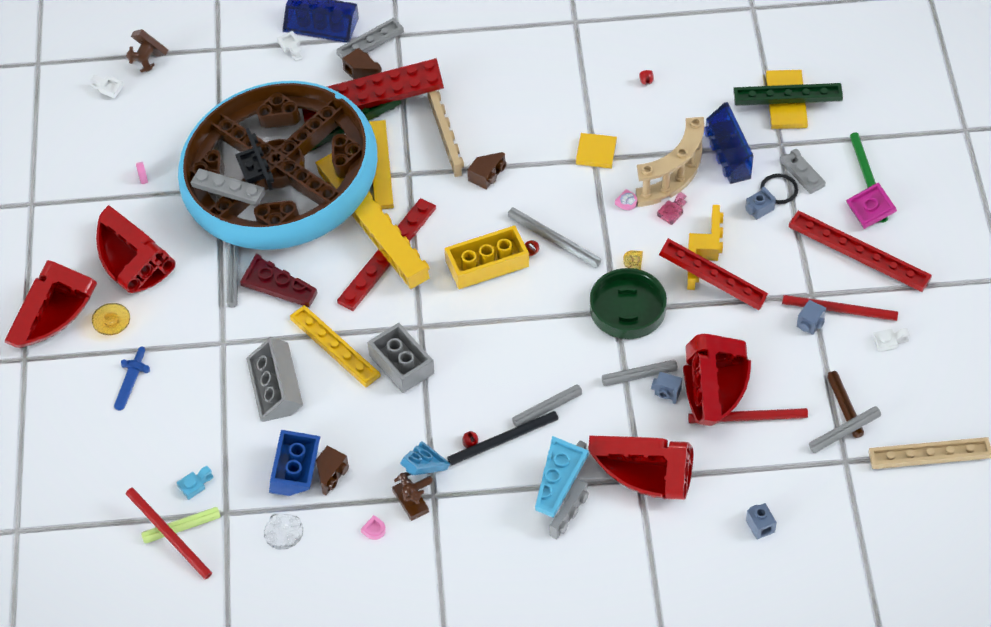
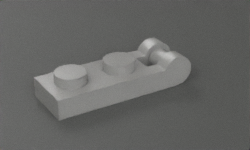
M795 148L790 151V154L780 156V161L809 194L825 187V180L801 156L798 149Z

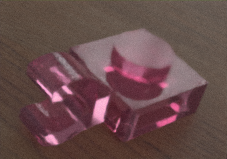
M680 192L674 202L668 200L657 211V216L673 225L683 214L682 207L687 203L684 200L687 195Z

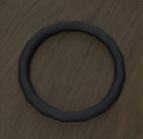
M771 174L761 182L760 190L768 180L776 177L786 178L794 185V194L786 200H776V204L788 203L798 194L799 189L796 181L785 174Z

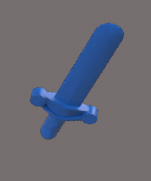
M143 346L138 348L134 360H121V366L128 368L114 404L116 410H123L125 408L139 372H150V367L141 362L146 351Z

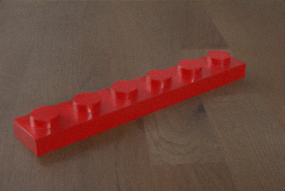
M667 238L659 253V256L757 310L761 309L768 295L767 292Z

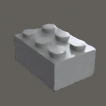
M400 323L395 324L367 342L369 356L402 393L434 374L433 359Z

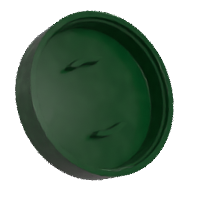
M621 268L610 271L595 282L590 293V314L594 323L603 332L616 338L636 339L649 335L661 325L666 314L667 297L664 287L657 278L643 270Z

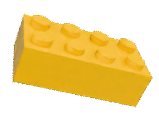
M514 225L445 247V262L458 289H462L529 267V252Z

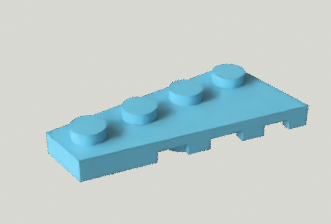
M552 436L535 505L536 511L553 518L555 517L586 461L589 450Z

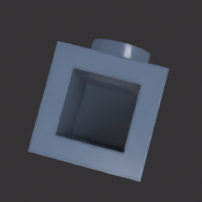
M809 300L798 315L796 327L814 335L817 329H821L825 323L826 307Z
M766 503L753 505L747 510L746 522L757 540L775 533L777 522Z

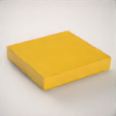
M581 133L576 165L612 169L617 137Z

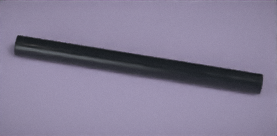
M552 411L447 457L448 462L451 463V466L557 421L558 415L555 411Z

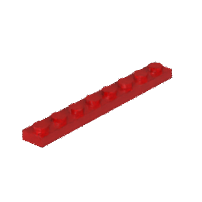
M420 198L398 225L402 237L406 236L410 242L436 210V205ZM379 249L337 299L338 304L354 311L391 264Z
M799 210L789 222V228L920 292L924 291L932 278L931 274Z

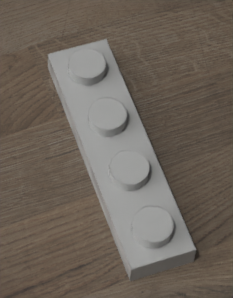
M393 17L337 48V55L342 59L357 48L368 53L404 33V27Z
M200 168L191 181V185L194 188L255 206L259 205L266 193L264 187Z

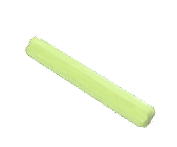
M213 507L167 524L175 533L218 519L220 518V512L217 507ZM156 527L141 533L144 543L165 537Z

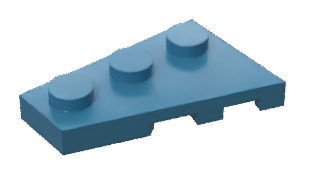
M421 441L418 446L414 447L413 451H410L403 457L400 464L406 468L407 473L416 476L447 470L451 463Z

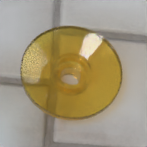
M118 303L104 304L92 316L94 329L103 335H116L124 331L130 323L128 309Z

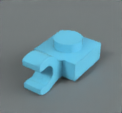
M205 466L197 475L191 472L176 483L189 500L205 489L204 483L210 481L214 476L211 474V469Z

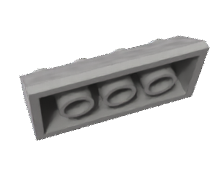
M269 337L246 358L260 420L263 422L291 416L303 406L288 342Z

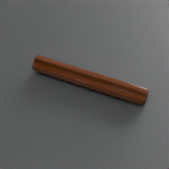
M835 370L829 372L827 376L846 421H849L856 417L857 414L838 372ZM862 427L852 432L854 438L864 435Z

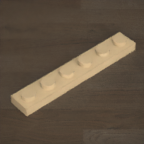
M428 92V100L454 176H462V168H464L463 158L458 156L460 154L457 143L454 144L453 130H449L450 121L444 115L446 114L444 104H440V92Z
M984 437L869 448L868 453L872 469L990 459L991 446L989 438Z

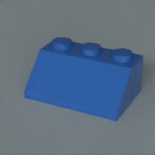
M281 429L270 478L269 493L291 496L310 490L320 436Z

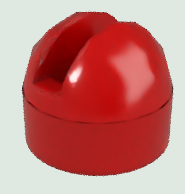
M644 70L639 73L642 84L646 85V83H649L650 85L653 82V71Z
M530 240L525 243L529 256L538 253L540 249L538 242Z
M469 431L463 435V445L466 448L478 444V436L475 432Z

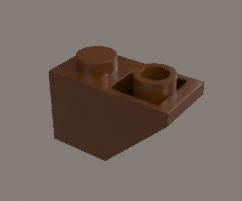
M360 48L342 58L343 70L353 79L381 73L382 71L380 64L374 62L368 53L363 52Z
M499 152L477 157L467 169L468 181L487 190L491 184H494L497 175L503 172L506 167L505 153Z
M328 445L316 459L318 475L324 495H327L330 490L336 487L338 479L345 475L349 468L347 455Z

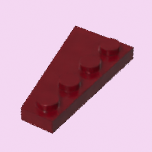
M257 253L240 281L243 287L305 305L309 308L317 295L315 287L299 278H294L288 271L277 268L274 263L265 261Z

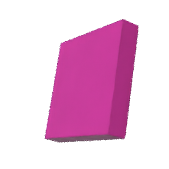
M879 182L846 200L864 229L897 211Z

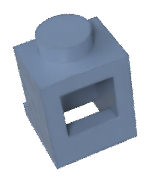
M762 187L761 191L746 199V211L757 220L775 209L776 198L765 187Z
M660 372L658 378H654L651 389L655 390V395L663 399H671L672 403L676 404L682 390L683 378Z

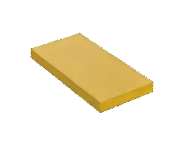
M766 70L767 86L803 84L802 70ZM806 103L769 104L771 129L808 127Z

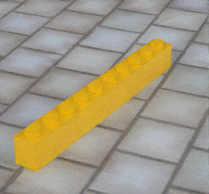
M332 153L315 163L318 173L323 180L337 189L344 178L336 176L332 164ZM368 192L362 203L353 212V218L410 289L430 279L428 273L430 268L427 262L420 259L418 251L410 247L411 245L407 237H402L398 226L392 224L389 215L382 212L380 204L377 201L374 202L371 193Z

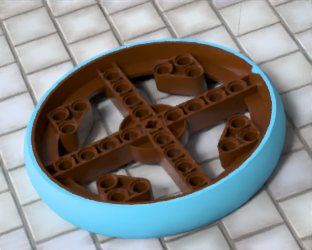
M279 81L257 85L238 92L216 105L197 123L190 133L181 152L178 167V181L182 200L195 221L207 232L224 242L239 247L259 250L283 249L315 240L338 227L362 203L369 192L376 173L378 161L376 138L363 112L351 100L335 90L303 81ZM298 108L317 112L287 140L275 139L265 142L257 137L258 144L256 146L261 147L264 155L261 158L266 159L269 167L267 172L271 171L274 182L271 184L273 189L290 185L319 206L299 215L297 206L293 201L259 204L254 208V215L257 221H251L237 217L251 204L222 196L215 203L208 191L192 187L191 181L199 168L224 175L225 166L221 154L218 150H213L220 139L239 152L252 149L246 129L238 123L257 114L260 125L263 128L290 126L299 123L301 120ZM340 126L345 134H337L332 138V164L336 176L344 178V180L336 189L305 169L304 156L336 127ZM265 179L251 183L264 187L265 190L268 189Z

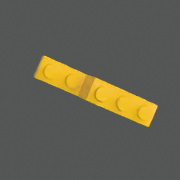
M712 205L711 234L689 233L688 249L712 261H718L719 253L723 252V242H719V238H723V227H720V224H723V212H720V205ZM688 272L687 290H695V283H699V277Z

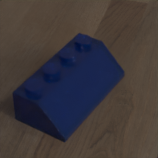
M288 0L285 6L282 31L286 33L293 31L298 35L348 43L359 19L358 6L356 3L338 0Z
M725 102L706 118L704 134L710 140L712 151L715 150L718 164L722 165L724 177L728 178L730 184L751 179L754 155L729 103Z

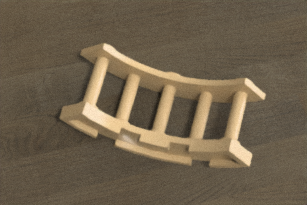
M704 117L685 118L686 128L684 136L673 151L656 161L637 165L638 179L643 181V187L636 188L638 207L660 203L662 199L669 196L671 198L686 188L693 180L702 159ZM663 177L662 181L650 185V180Z

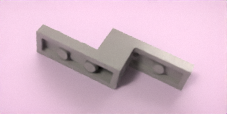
M579 440L576 446L587 450V443ZM577 478L575 479L563 500L565 504L550 524L551 537L557 539L560 534H564L568 528L569 520L576 517L579 510L578 507L581 503L584 504L589 496L587 483Z

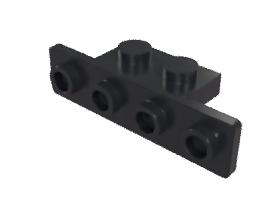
M247 128L246 132L252 149L235 154L247 183H254L265 179L269 191L273 190L271 183L274 182L271 171L267 172L269 167L266 159L261 158L264 156L260 146H256L258 144L256 134H251L250 129Z

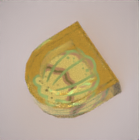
M627 251L623 256L625 267L641 270L643 251Z

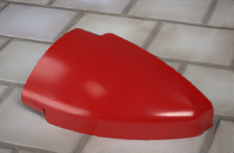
M110 205L101 212L96 234L98 255L108 275L127 292L135 293L146 290L161 282L174 270L175 260L146 233Z
M47 260L39 278L36 277L5 338V343L16 348H22L42 342L56 335L72 323L82 312L97 282L77 271Z
M703 333L696 335L686 344V363L688 365L683 366V373L689 404L697 424L713 426L724 419L742 399L750 378L751 360H748L745 341Z
M589 435L588 449L590 454L609 476L623 486L650 497L686 499L691 482L694 459L693 447L689 442L670 441L668 447V440L663 438Z

